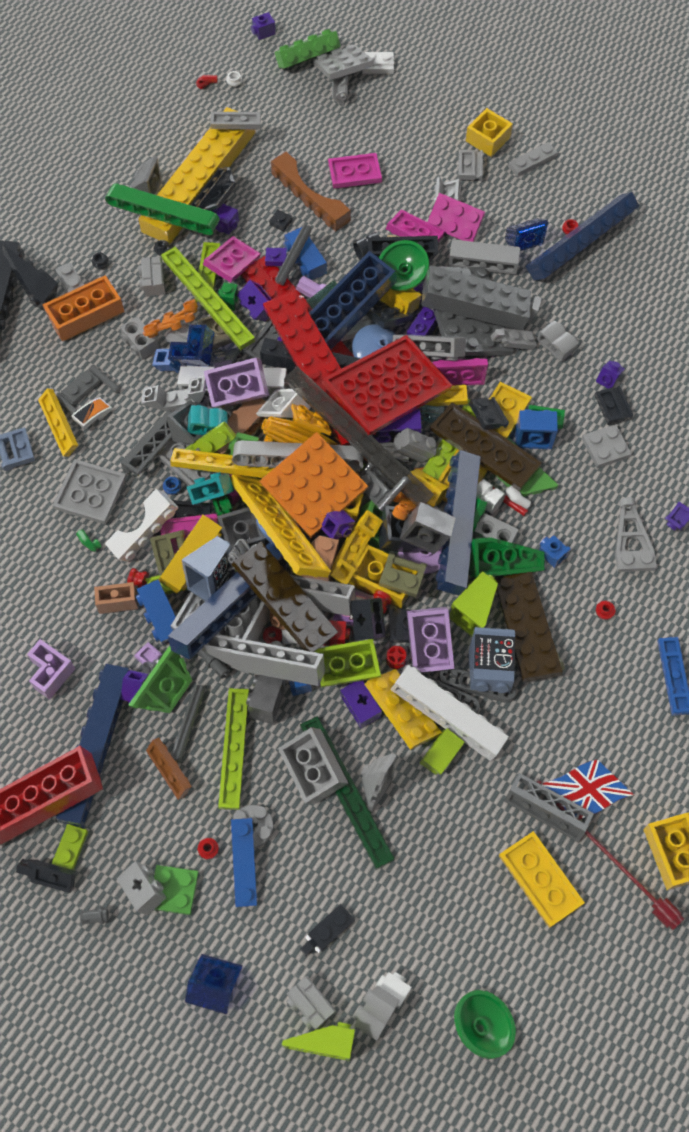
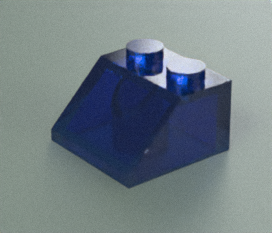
M537 218L507 227L505 240L508 246L520 247V251L543 245L548 220Z
M201 954L188 981L185 1003L227 1015L234 999L243 965Z

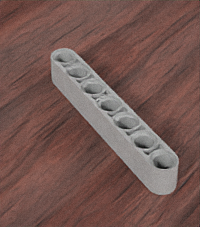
M237 441L234 444L232 460L239 466L275 468L303 443ZM330 445L354 472L363 468L362 448L357 446Z

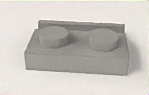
M459 150L458 179L475 180L476 178L482 180L483 150H480V152H475V150Z

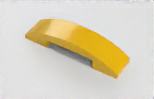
M369 510L362 515L353 527L351 534L346 538L334 561L330 575L342 584L349 583L356 570L354 566L370 538L376 535L383 522Z

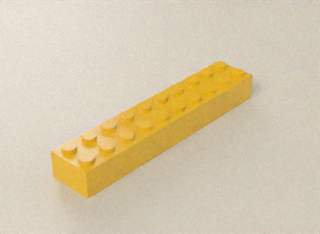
M226 107L223 112H238V111H235V110H233V109H231V108H229V107ZM210 127L157 195L190 205L218 168L231 166L256 133L255 129H211ZM143 215L138 219L142 233L157 240H166L169 245L183 228Z

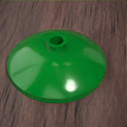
M402 240L394 242L386 247L379 256V259L396 272L397 282L390 288L395 291H407L417 287L423 282L429 269V258L426 251L421 245L413 241Z
M484 990L468 992L458 1001L454 1013V1022L463 1044L471 1052L485 1059H497L509 1052L515 1041L516 1029L512 1014L505 1003L496 995Z

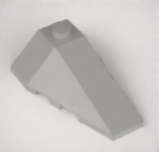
M393 753L374 759L370 765L366 764L361 772V775H363L362 785L370 812H373L394 778L397 755Z

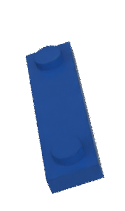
M659 638L657 642L672 716L689 714V688L679 638Z
M253 819L231 820L235 907L256 906L257 890Z

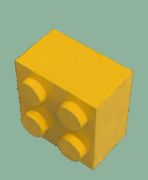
M486 108L467 127L466 142L479 150H483L485 154L492 157L511 138L513 123Z

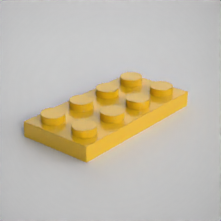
M397 669L382 674L381 677L368 680L365 686L411 750L437 738L442 732L431 718L390 690L400 676Z
M534 831L499 854L502 862L549 928L585 903Z

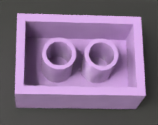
M258 358L204 371L213 408H223L269 396L262 362Z
M439 607L407 611L412 667L417 668L420 672L454 669L448 608Z

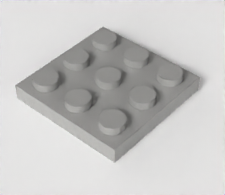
M348 45L345 49H336L332 53L321 54L313 58L314 66L330 80L374 66L373 59L356 45Z
M74 459L52 506L55 510L106 525L127 476L125 473Z

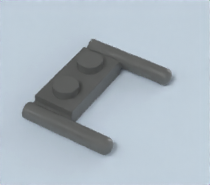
M93 365L64 388L61 394L56 396L59 403L73 415L77 411L73 405H76L99 386L101 381L115 393L119 392L120 387Z
M379 449L358 473V476L368 485V489L365 491L366 495L383 512L384 506H389L408 484L409 478L404 476L390 491L377 475L371 471L385 455V452Z

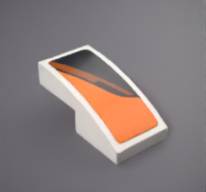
M99 397L85 404L71 417L82 428L87 429L96 419L101 421L112 410V407Z

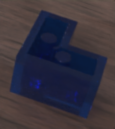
M189 325L187 342H170L168 359L177 366L210 367L215 332L206 325Z

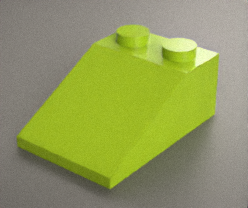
M338 1022L337 1026H328L283 1040L282 1046L285 1049L350 1061L355 1030L351 1029L350 1024Z

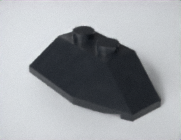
M229 167L218 168L190 205L217 213L223 203H227V199L237 185Z
M438 236L368 237L369 251L378 258L386 247L402 240L413 241L421 245L428 255L429 263L438 254Z

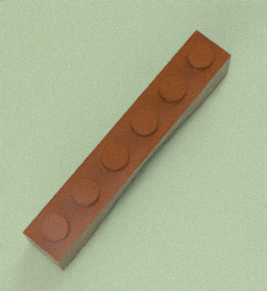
M285 151L271 161L272 175L278 178L286 188L288 187L295 197H299L306 207L311 208L317 217L325 221L328 227H331L336 232L351 221V210L340 200L321 196L306 186L299 176L297 161L288 152Z

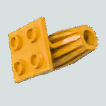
M295 404L291 405L293 421L270 416L262 423L263 433L276 442L304 443L317 432L329 445H338V443L322 434H331L325 415L318 411H315V413L309 411L307 407L300 404L298 406Z

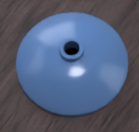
M377 324L361 328L356 333L352 343L354 357L363 358L392 343L393 335L396 334L390 329L381 328Z

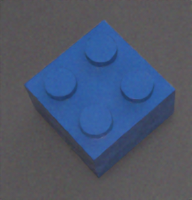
M520 410L515 427V444L520 448L552 449L558 431L557 411Z

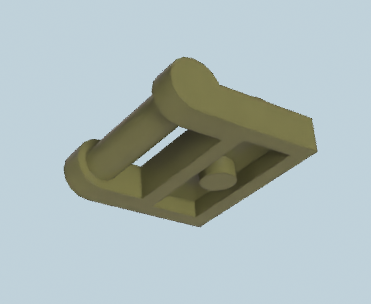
M184 530L150 538L159 575H162L174 557L170 539L176 538L178 548L180 549L185 541L183 537L185 536Z
M389 553L379 586L417 597L427 564L412 562ZM396 564L418 571V574L414 575L394 569L392 565Z

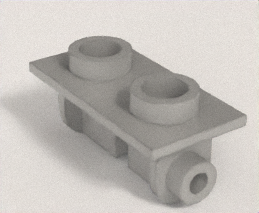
M348 75L332 80V98L342 106H344V100L348 97V86L346 85L348 84Z
M245 539L237 540L234 548L227 555L228 562L232 564L234 560L254 546L250 547ZM231 565L228 571H231L235 568Z

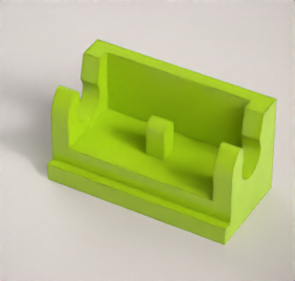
M446 728L419 763L436 775L438 773L441 775L462 747L464 741Z

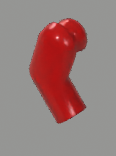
M217 75L200 76L196 81V86L203 89L209 83H218Z

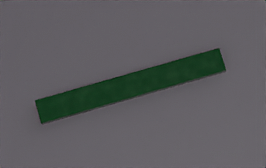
M316 716L300 724L302 732L311 727L321 729L348 781V784L335 791V794L375 869L378 870L395 861L319 717Z

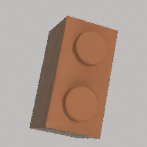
M134 582L94 587L95 605L99 614L138 609L137 590Z

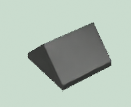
M192 400L186 402L166 418L174 442L193 444L203 436L188 432V413L191 406L196 405Z

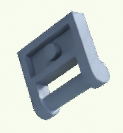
M25 427L0 434V455L3 471H10L13 467L35 461ZM7 441H10L14 458L10 460L5 445Z

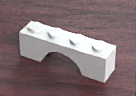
M155 489L143 502L145 518L138 529L128 533L117 530L105 543L118 560L126 562L132 560L139 549L148 544L149 539L154 533L159 532L162 525L174 516L175 511L179 507L165 492Z

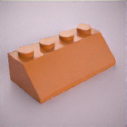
M106 275L43 304V308L62 342L125 312L120 296Z

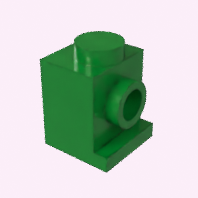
M224 282L221 289H219L218 296L230 310L235 311L239 299L237 296L238 285Z

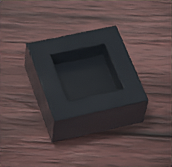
M277 210L269 220V224L284 232L291 223L292 216Z

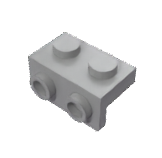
M438 177L434 186L436 193L434 204L439 193L460 201V180L456 179L443 183L442 179Z

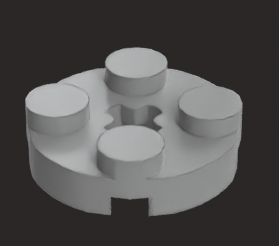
M248 805L241 808L234 814L233 819L252 818L253 822L258 824V827H255L253 832L254 848L263 846L273 832L271 815L262 806Z

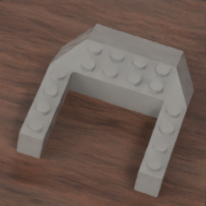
M290 575L320 611L347 616L351 615V601L356 600L354 585ZM191 592L173 621L171 629L175 630L205 601ZM258 596L201 649L240 671L319 686L325 673L323 654L257 642L270 616V610Z

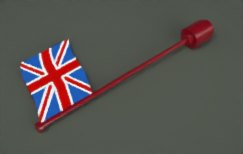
M599 760L584 763L562 777L543 784L540 780L537 781L542 786L594 813L593 815L621 799L634 796ZM556 804L561 811H566L564 805ZM579 813L574 814L577 820L586 818ZM586 830L584 834L654 903L651 906L654 909L652 914L666 928L669 927L673 931L685 919L681 915L682 912L667 897L664 900L661 897L657 900Z

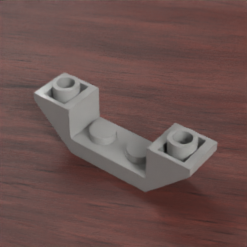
M205 376L190 379L187 389L167 393L159 385L143 388L141 404L164 411L176 410L189 400L199 405L205 394Z

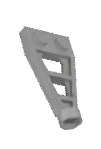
M632 497L622 498L619 501L620 516L615 549L617 572L655 571L657 565L654 549L636 510L635 500ZM634 521L637 532H625V522ZM637 538L642 546V551H626V539Z

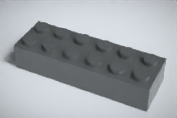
M430 265L424 279L421 306L516 330H523L530 318L531 291Z

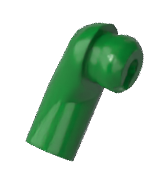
M83 529L76 532V536L81 544L91 552H96L97 549L102 547L98 539L91 541Z

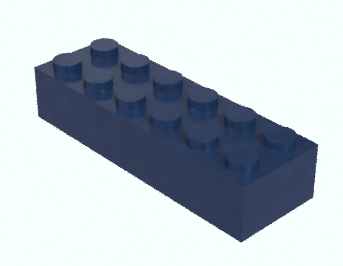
M370 251L309 312L330 350L397 282L395 270Z

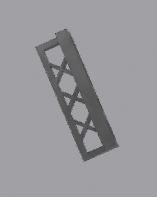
M167 410L121 461L124 472L127 474L133 472L139 476L172 440L166 419L171 412ZM142 461V464L137 469V465Z
M518 773L504 802L578 843L586 832L594 814ZM519 781L526 784L529 790L517 787ZM542 793L546 795L548 800L543 801L539 799L537 794ZM556 804L564 805L566 811L557 809ZM579 813L586 817L585 822L577 820L574 814Z

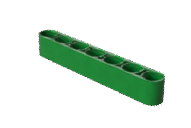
M117 183L112 184L105 196V201L113 207L206 235H212L220 221L219 216L214 212Z

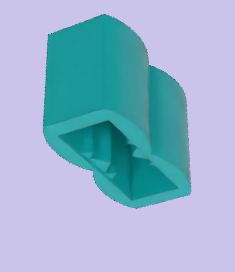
M202 405L191 406L188 413V432L196 435H205L225 421L227 423L228 412L219 408L209 409Z

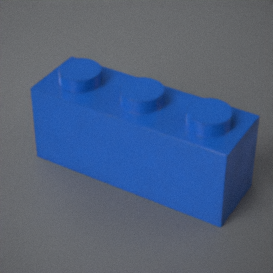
M301 228L285 234V242L283 244L284 248H287V252L290 251ZM308 237L295 264H298L303 276L314 280L327 274V262L310 237Z
M156 580L138 588L139 595H136V599L140 607L144 605L147 611L143 613L147 623H152L155 628L152 634L156 642L160 640L163 645L169 642L168 635L173 631L171 625L176 617L159 580Z

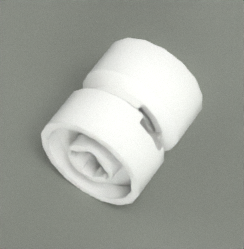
M483 479L477 485L476 497L486 501V510L493 514L502 504L506 494L498 488L493 489V485Z

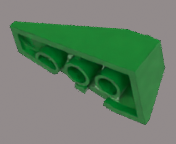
M492 537L477 538L471 542L468 575L477 578L482 572L487 575L498 576L545 570L544 551Z

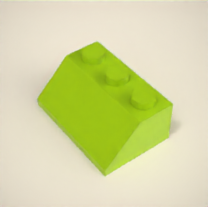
M373 639L318 648L314 651V653H320L324 656L325 673L320 682L321 688L381 677Z

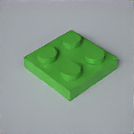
M156 865L154 879L163 886L162 892L166 899L154 910L191 916L199 872Z

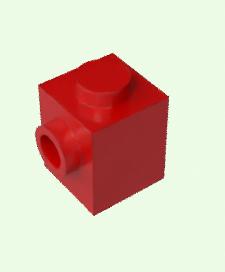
M328 620L338 632L322 646L345 644V640H349L350 628H346V621Z

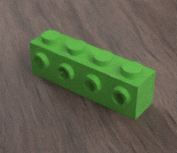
M327 29L322 31L321 35L313 34L308 36V39L305 41L300 39L294 41V45L288 46L287 44L279 47L280 50L274 52L279 68L289 67L341 47L337 31Z

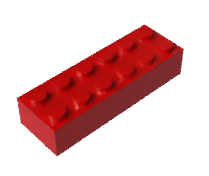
M78 746L0 789V845L103 790L93 756L82 746Z

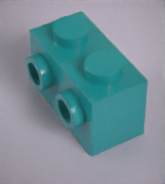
M221 472L211 474V478L207 480L205 477L195 479V484L187 486L192 505L233 492L234 488L229 473L222 475Z

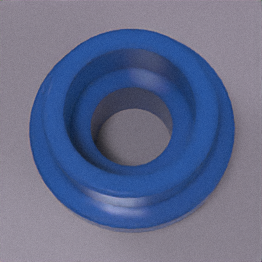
M168 477L163 482V490L169 495L177 494L181 490V482L176 477Z

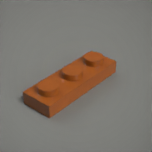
M159 737L153 739L146 752L176 798L180 800L186 796L192 786L188 778L180 770L178 763L169 753L166 745L163 744Z

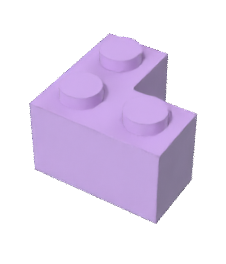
M40 639L27 654L32 663L40 668L29 682L35 690L50 700L72 674L75 667L71 660Z

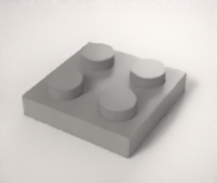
M616 424L582 436V440L596 468L631 457V452Z

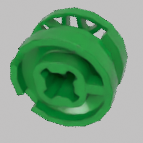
M227 494L220 498L212 499L217 516L232 512Z

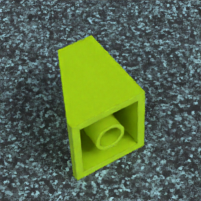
M482 572L452 603L449 619L471 637L475 627L485 628L498 585L495 578Z

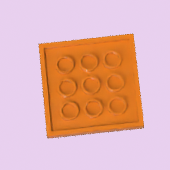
M317 432L259 481L265 490L310 538L321 530L327 513L344 510L368 489V485Z

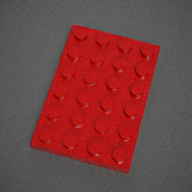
M407 335L323 378L322 381L325 388L367 436L374 434L450 391L453 386Z

